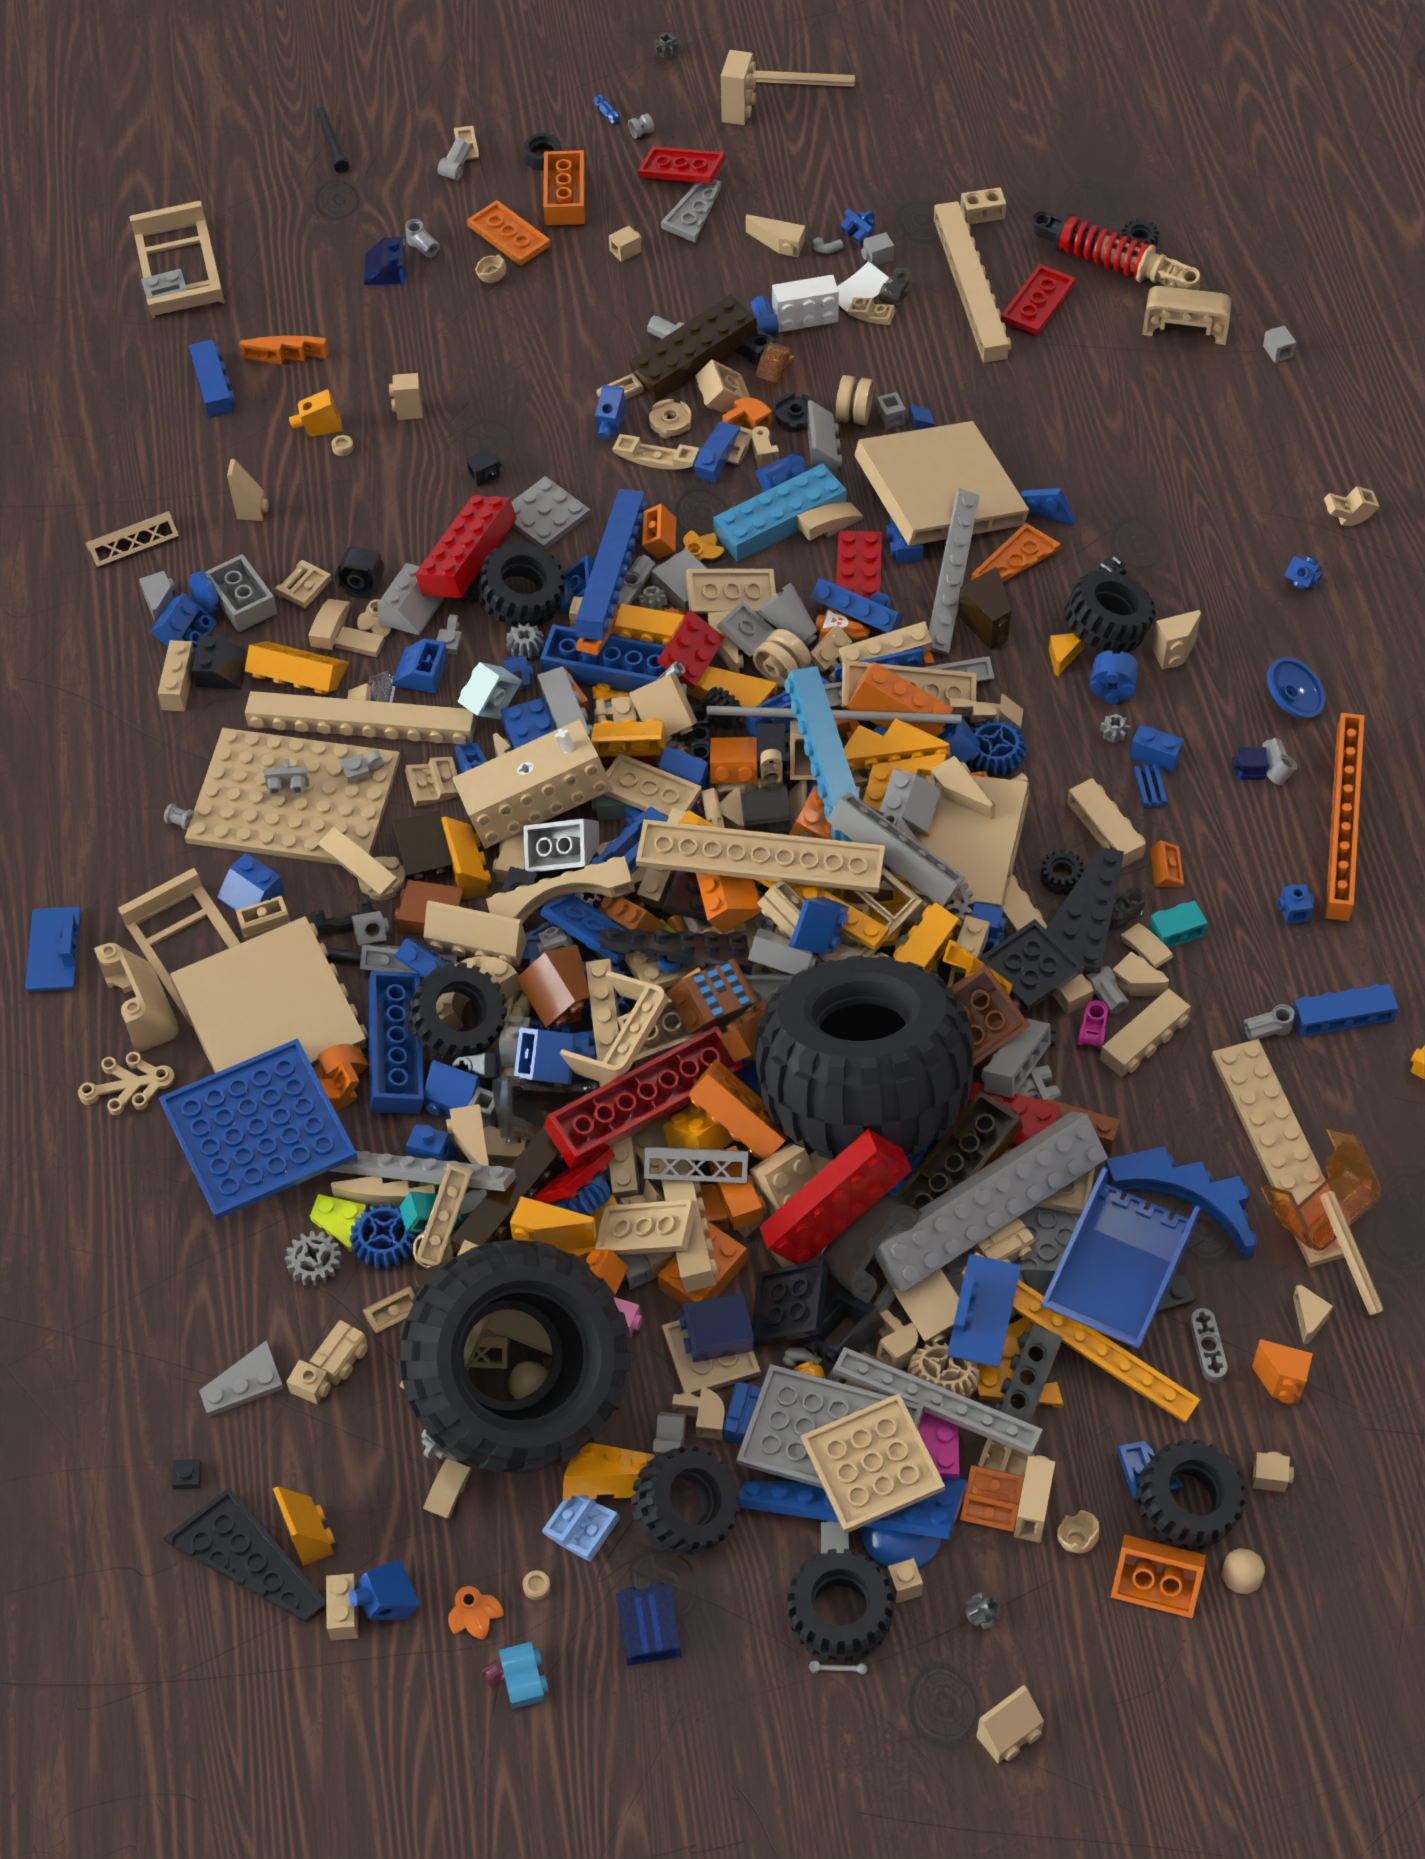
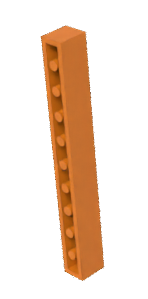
M1341 713L1337 727L1325 909L1326 919L1349 921L1354 906L1364 715Z

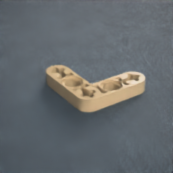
M768 749L761 753L760 778H757V783L716 784L714 789L717 791L719 802L734 788L739 787L741 801L779 797L782 794L781 752L776 749Z

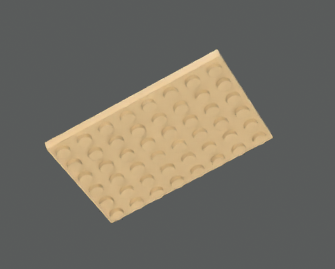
M222 728L194 809V814L185 835V841L188 844L340 865L317 844L334 827L371 856L399 764L400 752ZM379 750L384 766L379 769L369 770V777L348 783L341 760L362 753L364 758H366L371 752ZM284 759H289L290 766L298 765L299 767L307 768L309 786L305 787L304 794L295 795L291 792V787L282 788L281 795L271 796L269 789H267L264 769H275V767L283 766Z

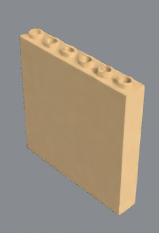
M973 421L859 439L854 456L908 546L947 539L955 495L959 488L980 495L972 535L1023 526L1029 508Z
M918 774V776L936 786L933 783L932 775ZM970 775L973 779H978L983 788V793L985 795L989 794L994 800L996 806L994 807L995 817L993 819L950 801L941 793L932 819L929 836L921 835L918 831H911L917 837L919 844L965 877L962 884L967 883L969 887L966 891L973 892V896L969 899L977 903L991 904L1004 909L1030 795L1028 782ZM891 872V873H892L894 876H896L897 878H901V877H902V876H898V875L894 874L893 872ZM884 880L880 884L879 893H877L875 900H893V888ZM914 889L913 891L921 899L928 897L920 890ZM959 891L957 899L964 903V896ZM952 899L946 905H953Z
M306 916L170 973L173 986L189 1015V1020L214 1073L297 1038L312 1067L320 1062L317 1055L334 1045L351 1044L359 1046L361 1050L367 1047V1030L363 1024H358L356 1020L359 1017L353 1003L349 1005L346 999L348 992L344 984H339L336 979L338 976L336 967L333 963H328L326 959L328 956L327 949L323 942L318 943L316 936H318L317 929L313 922L309 924Z

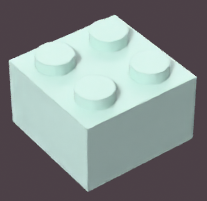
M479 662L473 669L469 682L462 689L458 702L477 716L500 720V709L508 707L522 680L501 666Z

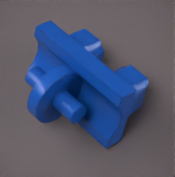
M850 209L844 212L846 219L840 224V227L847 235L856 229L857 231L852 236L860 246L863 245L865 238L875 236L872 227L876 225V222L874 221L875 214L872 211L868 210L865 213L861 211L858 216Z

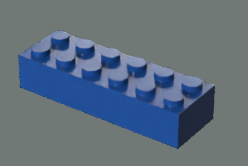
M552 624L540 657L542 673L563 666L564 670L571 674L575 682L595 686L598 683H603L611 686V689L632 692L656 681L667 670L657 662L666 645L610 635L598 655L588 654L576 650V643L579 640L576 637V628Z
M371 971L367 985L370 1112L420 1114L424 1100L422 1046L419 1044L420 1036H414L411 1030L414 1024L409 1022V1014L411 1012L409 1009L410 1001L420 984V974L387 971Z

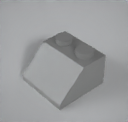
M893 769L879 811L880 815L882 816L886 812H896L903 818L911 830L928 834L942 791L916 774Z

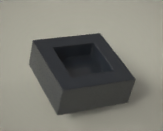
M200 1459L173 1460V1489L200 1488L202 1468Z

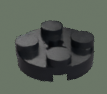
M795 393L782 396L776 403V421L781 426L788 428V431L792 433L807 428L808 401L814 400L805 394H802V397L795 396ZM792 410L800 411V412H799V413H793Z

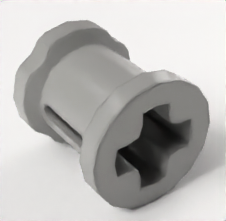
M171 803L164 812V822L180 825L182 829L187 830L194 811L177 808L175 804Z

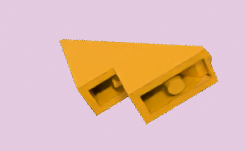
M896 718L884 736L859 725L844 747L851 772L857 769H872V765L941 753H945L947 758L951 755L950 743Z

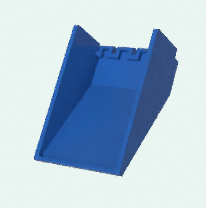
M1103 1166L1042 1300L1041 1307L1139 1349L1181 1263L1198 1222L1201 1207L1195 1206L1190 1219L1176 1213L1172 1221L1168 1220L1171 1211L1151 1203L1147 1211L1144 1209L1147 1201L1127 1193L1124 1201L1121 1200L1123 1191L1106 1184L1108 1168Z

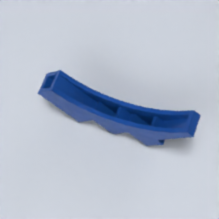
M1165 1146L1106 1159L1105 1167L1108 1168L1107 1181L1110 1186L1123 1192L1152 1191L1171 1195L1194 1206H1199L1202 1211L1206 1212L1224 1228L1234 1241L1242 1259L1253 1256L1255 1246H1257V1237L1255 1232L1250 1231L1248 1226L1249 1219L1245 1208L1247 1200L1250 1199L1247 1185L1242 1184L1240 1176L1212 1182L1210 1171L1208 1169L1205 1170L1202 1161L1175 1167L1173 1157L1167 1154Z

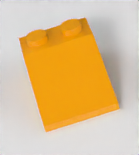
M520 1197L510 1221L513 1240L539 1241L555 1245L557 1249L562 1251L594 1247L596 1245L597 1237L594 1217L526 1197Z
M281 1487L273 1488L303 1567L334 1554L331 1544L335 1543L330 1527L326 1529L323 1527L321 1521L326 1518L320 1504L315 1506L310 1496Z

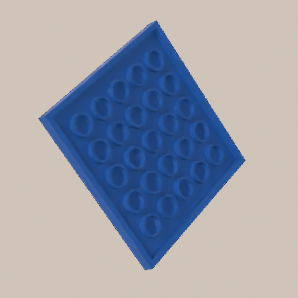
M298 1038L159 1097L161 1106L216 1220L358 1158Z

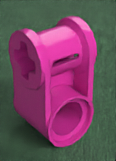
M1094 1000L1087 1004L1079 1033L1078 1046L1086 1044L1096 1046L1099 1050H1102L1108 1008L1102 1001ZM1097 1014L1100 1017H1093L1092 1015Z

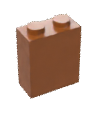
M408 880L406 888L401 890L400 908H396L394 914V921L398 924L399 932L424 936L428 900L464 908L466 902L464 888Z

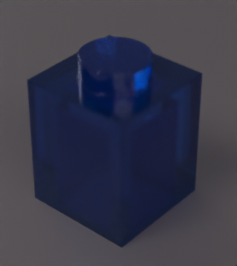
M1238 747L1237 755L1232 757V770H1236L1237 780H1265L1268 768L1266 747Z

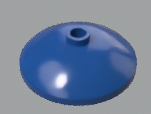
M1281 657L1269 666L1267 672L1268 688L1273 699L1281 709L1300 719L1314 718L1323 710L1325 705L1324 689L1316 674L1306 664L1292 657Z
M865 1526L861 1527V1541L866 1553L873 1561L875 1560L885 1569H888L890 1565L913 1558L919 1569L935 1557L942 1538Z

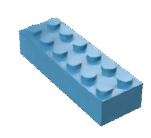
M822 463L713 517L714 533H716L719 542L736 562H739L799 532L797 515L819 506L847 502V490Z

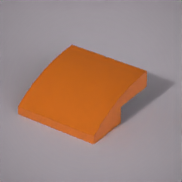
M971 1465L960 1520L1014 1532L1025 1476Z

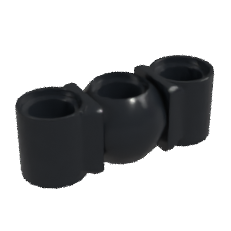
M696 706L692 708V711L698 723L692 725L693 730L687 733L686 743L690 748V755L699 757L707 762L709 770L711 738L715 737L710 729V715H707V708Z

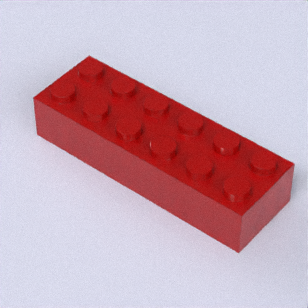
M476 495L469 499L415 573L423 596L455 598L463 596L482 569L486 557L497 548L517 520L510 497Z
M867 1129L759 1226L767 1249L795 1264L806 1263L812 1260L912 1171L904 1150Z

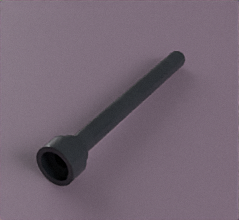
M319 107L317 114L334 157L332 160L333 168L337 173H344L349 169L348 160L345 156L341 155L326 113L322 107Z

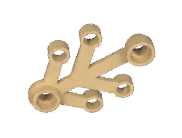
M130 1052L126 1056L128 1067L132 1069L138 1068L147 1074L138 1077L117 1065L113 1057H106L101 1062L103 1071L107 1074H113L122 1080L101 1085L84 1083L79 1088L78 1095L83 1104L92 1105L98 1101L100 1095L124 1090L118 1098H113L107 1103L110 1114H121L131 1097L134 1108L143 1110L148 1106V1101L158 1089H167L172 1085L175 1077L174 1072L165 1065L154 1067L143 1061L139 1053ZM137 1058V1061L130 1062L132 1059ZM107 1064H113L111 1067H106ZM148 1085L143 1093L135 1094L141 1086ZM140 1099H143V1100H144V1101H143L142 1103H140V1104L136 1103V1102H137L138 1100H140ZM114 1105H119L118 1108L112 1109Z

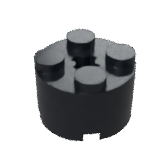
M354 546L348 547L335 572L336 585L339 588L341 585L346 590L345 593L354 598L363 599L369 597L372 593L374 594L385 570L381 554L375 550L370 551Z

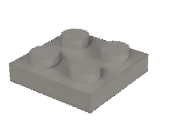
M743 601L717 626L725 636L750 657L775 630Z

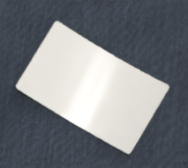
M867 262L854 275L837 286L839 306L848 312L854 297L874 298L889 286L893 280L873 264Z

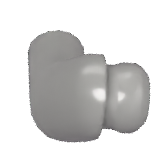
M820 237L813 239V249L816 252L831 254L844 247L840 239L831 243H824L823 238Z
M789 1348L785 1351L786 1355L782 1359L783 1363L789 1367L795 1366L797 1361H803L804 1363L814 1361L815 1365L820 1366L823 1363L822 1358L812 1355L805 1348Z

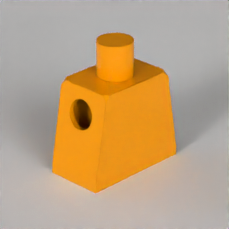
M328 389L299 401V414L289 417L292 429L304 426L308 436L311 437L343 431L339 412Z

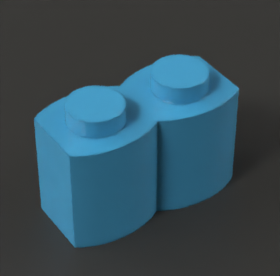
M528 1642L499 1650L512 1709L545 1701L543 1693L549 1692L545 1675L539 1676L537 1666L542 1665L539 1648L533 1650L532 1643Z

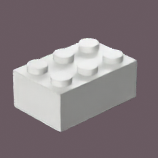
M833 275L772 285V312L776 313L778 318V332L838 322L839 291Z

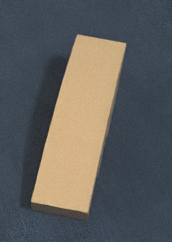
M334 827L317 843L349 873L355 875L366 886L368 885L380 897H383L398 881L377 860Z
M375 1176L331 1183L334 1198L365 1204L366 1206L372 1205L374 1207H379L381 1202L385 1207H388L392 1202L395 1208L402 1204L410 1191L436 1194L434 1184L409 1188L408 1180L383 1183L382 1177Z

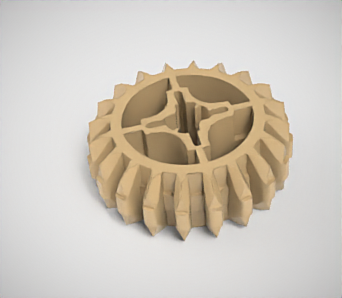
M934 1342L932 1347L925 1344L923 1349H917L910 1359L907 1370L908 1374L970 1399L972 1393L977 1389L979 1381L978 1363L949 1357L947 1355L949 1346H947L946 1342L943 1345H938Z

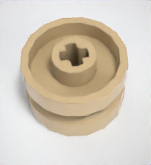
M842 376L836 399V421L848 423L853 413L855 424L867 425L873 399V379L861 378L856 389V379L854 376Z
M777 629L754 651L753 661L764 678L777 683L779 687L785 688L784 683L790 671L807 668L811 663V655L805 644L795 634L787 630Z

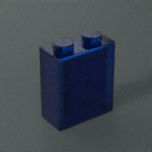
M744 1293L682 1304L683 1314L678 1315L681 1331L686 1330L687 1338H683L685 1353H691L693 1363L755 1351L754 1336Z
M653 1583L647 1588L642 1589L628 1587L616 1593L627 1666L682 1657L670 1584Z

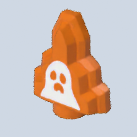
M828 607L825 615L818 614L815 627L818 630L816 633H820L818 643L836 625H839L851 640L868 639L870 629L863 624L853 622L850 616L841 614L840 611Z

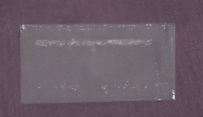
M388 671L369 677L368 685L371 687V701L392 703L395 686H392L394 677Z

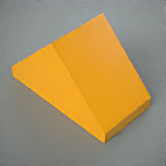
M1075 633L1050 636L1049 654L1056 676H1059L1084 648V641L1078 639Z

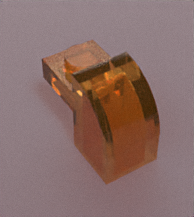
M770 342L761 355L755 376L772 382L781 381L786 364L793 363L795 355L789 353L790 348Z

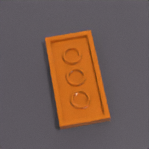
M498 200L467 219L468 227L520 266L551 246L549 238Z

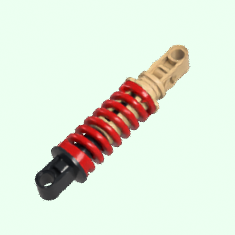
M1038 211L1033 215L1035 235L1055 242V250L1058 252L1063 251L1069 255L1075 254L1077 258H1085L1088 262L1094 261L1098 266L1104 265L1108 270L1114 268L1116 273L1124 272L1125 276H1133L1139 283L1148 278L1151 282H1159L1167 287L1199 290L1200 273L1196 268L1182 264L1177 260L1169 259L1164 254H1156V247L1152 244L1149 245L1142 242L1139 244V241L1136 239L1132 240L1129 244L1128 236H1123L1119 240V234L1113 232L1109 236L1107 228L1102 229L1098 235V225L1094 224L1089 230L1088 221L1085 220L1080 225L1081 219L1071 213L1065 218L1046 211Z

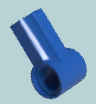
M757 296L751 301V309L756 326L766 334L778 332V318L776 313L772 312L768 299L763 296Z

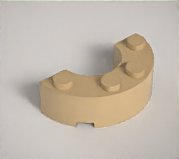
M478 956L461 961L467 963L468 968H472L473 965L481 967L479 972L484 975L486 972L492 975L490 980L493 983L498 981L501 986L499 994H505L506 999L522 990L516 980L519 975L515 969L499 958ZM455 992L442 994L436 1003V1010L441 1021L453 1030L463 1027L461 1020L462 1010L470 998Z

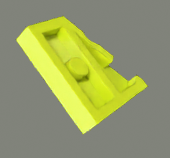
M318 1194L310 1218L317 1226L324 1228L329 1236L340 1241L346 1250L352 1252V1243L350 1242V1235L352 1234L350 1229L351 1226L355 1225V1217L362 1218V1210L367 1212V1206Z

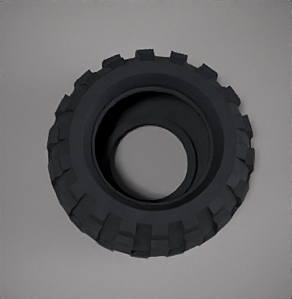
M850 956L847 959L821 962L813 969L802 970L793 975L791 983L782 984L766 1004L764 1016H760L755 1041L757 1083L768 1116L775 1125H779L785 1135L793 1139L796 1145L806 1150L813 1149L818 1151V1156L834 1160L867 1129L901 1147L905 1154H915L926 1149L927 1142L939 1140L948 1132V1129L957 1121L959 1110L964 1111L973 1084L974 1041L970 1022L962 1002H956L953 990L946 986L944 980L935 973H925L920 965L912 962L903 963L895 961V958L884 956L877 958Z
M514 1239L490 1242L470 1248V1250L452 1257L436 1269V1273L426 1284H422L412 1300L413 1305L407 1319L403 1320L399 1340H401L400 1359L397 1360L399 1380L403 1382L407 1396L405 1400L413 1417L418 1419L426 1430V1435L440 1448L445 1449L461 1461L486 1470L521 1474L537 1472L554 1464L561 1465L578 1456L579 1450L589 1442L594 1443L608 1428L606 1422L614 1410H619L626 1394V1390H623L626 1372H631L632 1352L628 1351L626 1333L630 1331L624 1312L619 1311L613 1299L615 1293L604 1278L596 1276L590 1270L589 1264L578 1256L557 1249L555 1245L539 1241ZM507 1309L521 1311L535 1318L546 1330L552 1346V1363L543 1384L532 1394L514 1401L496 1400L480 1392L471 1382L464 1364L465 1343L473 1327L485 1316Z

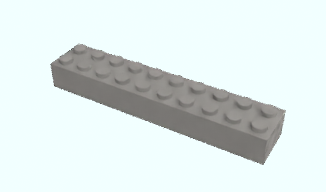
M1071 1111L871 1240L869 1244L890 1287L906 1291L1108 1157L1088 1115Z

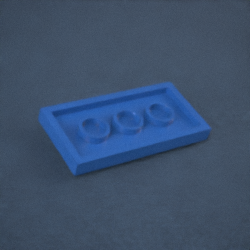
M574 894L565 895L542 907L541 916L546 918L551 924L557 925L566 931L568 935L586 944L588 948L597 951L606 959L610 958L611 962L615 964L625 959L626 953L600 949V930H606L607 928L630 930Z

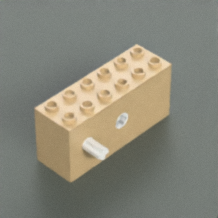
M580 719L452 778L484 849L524 831L523 826L540 824L613 790L600 758Z

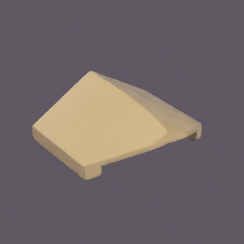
M987 1438L978 1466L1024 1476L1028 1456L1030 1455Z

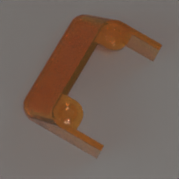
M1332 1126L1326 1128L1335 1147V1150L1329 1154L1325 1162V1169L1329 1178L1299 1205H1297L1290 1191L1265 1184L1260 1187L1275 1219L1308 1248L1317 1251L1324 1250L1337 1238L1321 1202L1320 1195L1328 1191L1335 1192L1350 1227L1380 1199L1382 1194V1185L1358 1133Z

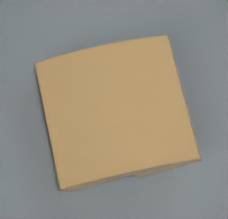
M452 757L430 758L428 764L406 765L405 774L415 807L432 805L460 796L452 779L458 775Z

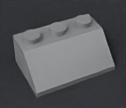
M809 400L808 440L811 469L823 463L835 477H838V468L842 467V455H837V452H840V438L836 439V436H839L838 423H834V417L831 412L814 401Z
M406 563L377 603L379 624L420 635L445 597L423 596L415 576L420 567Z
M576 819L523 826L525 870L531 872L586 867L600 845L599 821Z

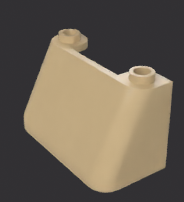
M1165 286L1152 287L1148 293L1142 335L1153 336L1155 329L1160 327V330H1164L1166 322L1207 327L1206 335L1211 333L1215 337V344L1226 345L1231 313V298L1223 293Z
M107 943L94 948L108 988H113L114 985L122 988L124 994L134 990L136 997L126 1001L121 1008V1013L135 1051L140 1053L174 1039L179 1033V1026L152 964L115 943Z

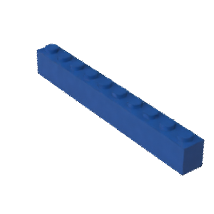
M618 489L576 617L577 638L603 640L605 632L610 631L611 618H614L615 614L614 604L618 605L619 591L623 589V578L627 576V565L631 564L632 552L635 551L636 539L639 538L640 526L643 525V513L648 507V501H644V492Z

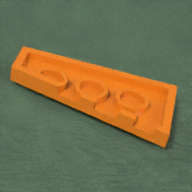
M1025 523L972 573L971 580L996 567L999 570L1002 582H1005L1059 551L1061 544Z

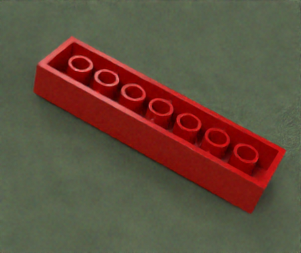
M718 1026L703 1032L549 1114L544 1128L569 1167L573 1168L691 1104V1097L688 1094L715 1059L736 1077H739L744 1065L741 1060L733 1061L719 1037L722 1035V1032Z

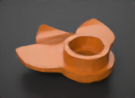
M465 1586L456 1593L455 1607L451 1610L448 1617L449 1627L453 1634L466 1628L472 1636L484 1640L489 1630L490 1619L503 1617V1609L495 1597L481 1595L477 1588ZM466 1595H471L474 1598V1602L471 1605L464 1603L463 1598Z

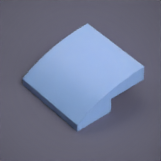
M588 1495L571 1496V1500H563L542 1532L567 1550L591 1562L620 1520L617 1512L597 1504L594 1499H588Z

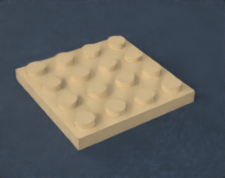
M900 1393L800 1436L845 1534L945 1490V1485Z

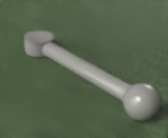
M812 1661L809 1664V1669L812 1673H818L820 1670L857 1671L859 1674H865L868 1670L867 1665L864 1663H860L858 1666L823 1665L817 1661Z

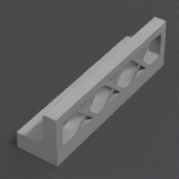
M373 943L362 945L360 969L417 973L394 957L400 948L399 946ZM435 952V954H439V957H443V960L447 959V962H451L454 965L462 961V957H458L453 953Z
M645 1147L644 1179L747 1183L749 1151ZM650 1159H662L668 1167L661 1174L650 1173ZM666 1159L676 1160L672 1164H670ZM680 1159L687 1160L694 1167L687 1175H680L673 1167ZM692 1160H702V1161H701L700 1163H698L697 1165H695V1163H694ZM705 1161H713L719 1170L712 1176H706L698 1167ZM717 1161H728V1162L725 1163L723 1166H721ZM731 1162H742V1177H731L724 1168ZM669 1169H671L674 1174H665V1173H666ZM696 1170L700 1175L691 1174ZM722 1171L727 1177L717 1175Z

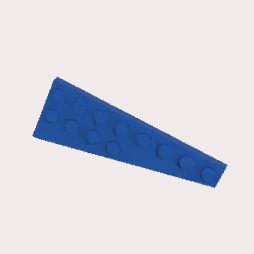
M942 1479L945 1485L944 1491L865 1525V1527L950 1539L967 1489V1480ZM744 1481L739 1492L740 1498L737 1499V1504H740L742 1508L839 1522L825 1490L798 1481Z

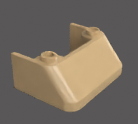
M607 971L605 975L619 995L637 1000L603 1062L563 1049L560 1052V1055L575 1074L606 1084L623 1076L630 1069L668 1001L667 994L662 987L611 971Z

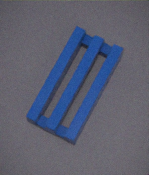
M1153 764V767L1144 765L1143 768L1135 766L1134 773L1143 808L1166 806L1167 798L1158 764ZM1152 773L1155 779L1160 801L1157 800L1155 788L1151 777ZM1143 774H1145L1152 800L1151 802H1148L1142 778Z

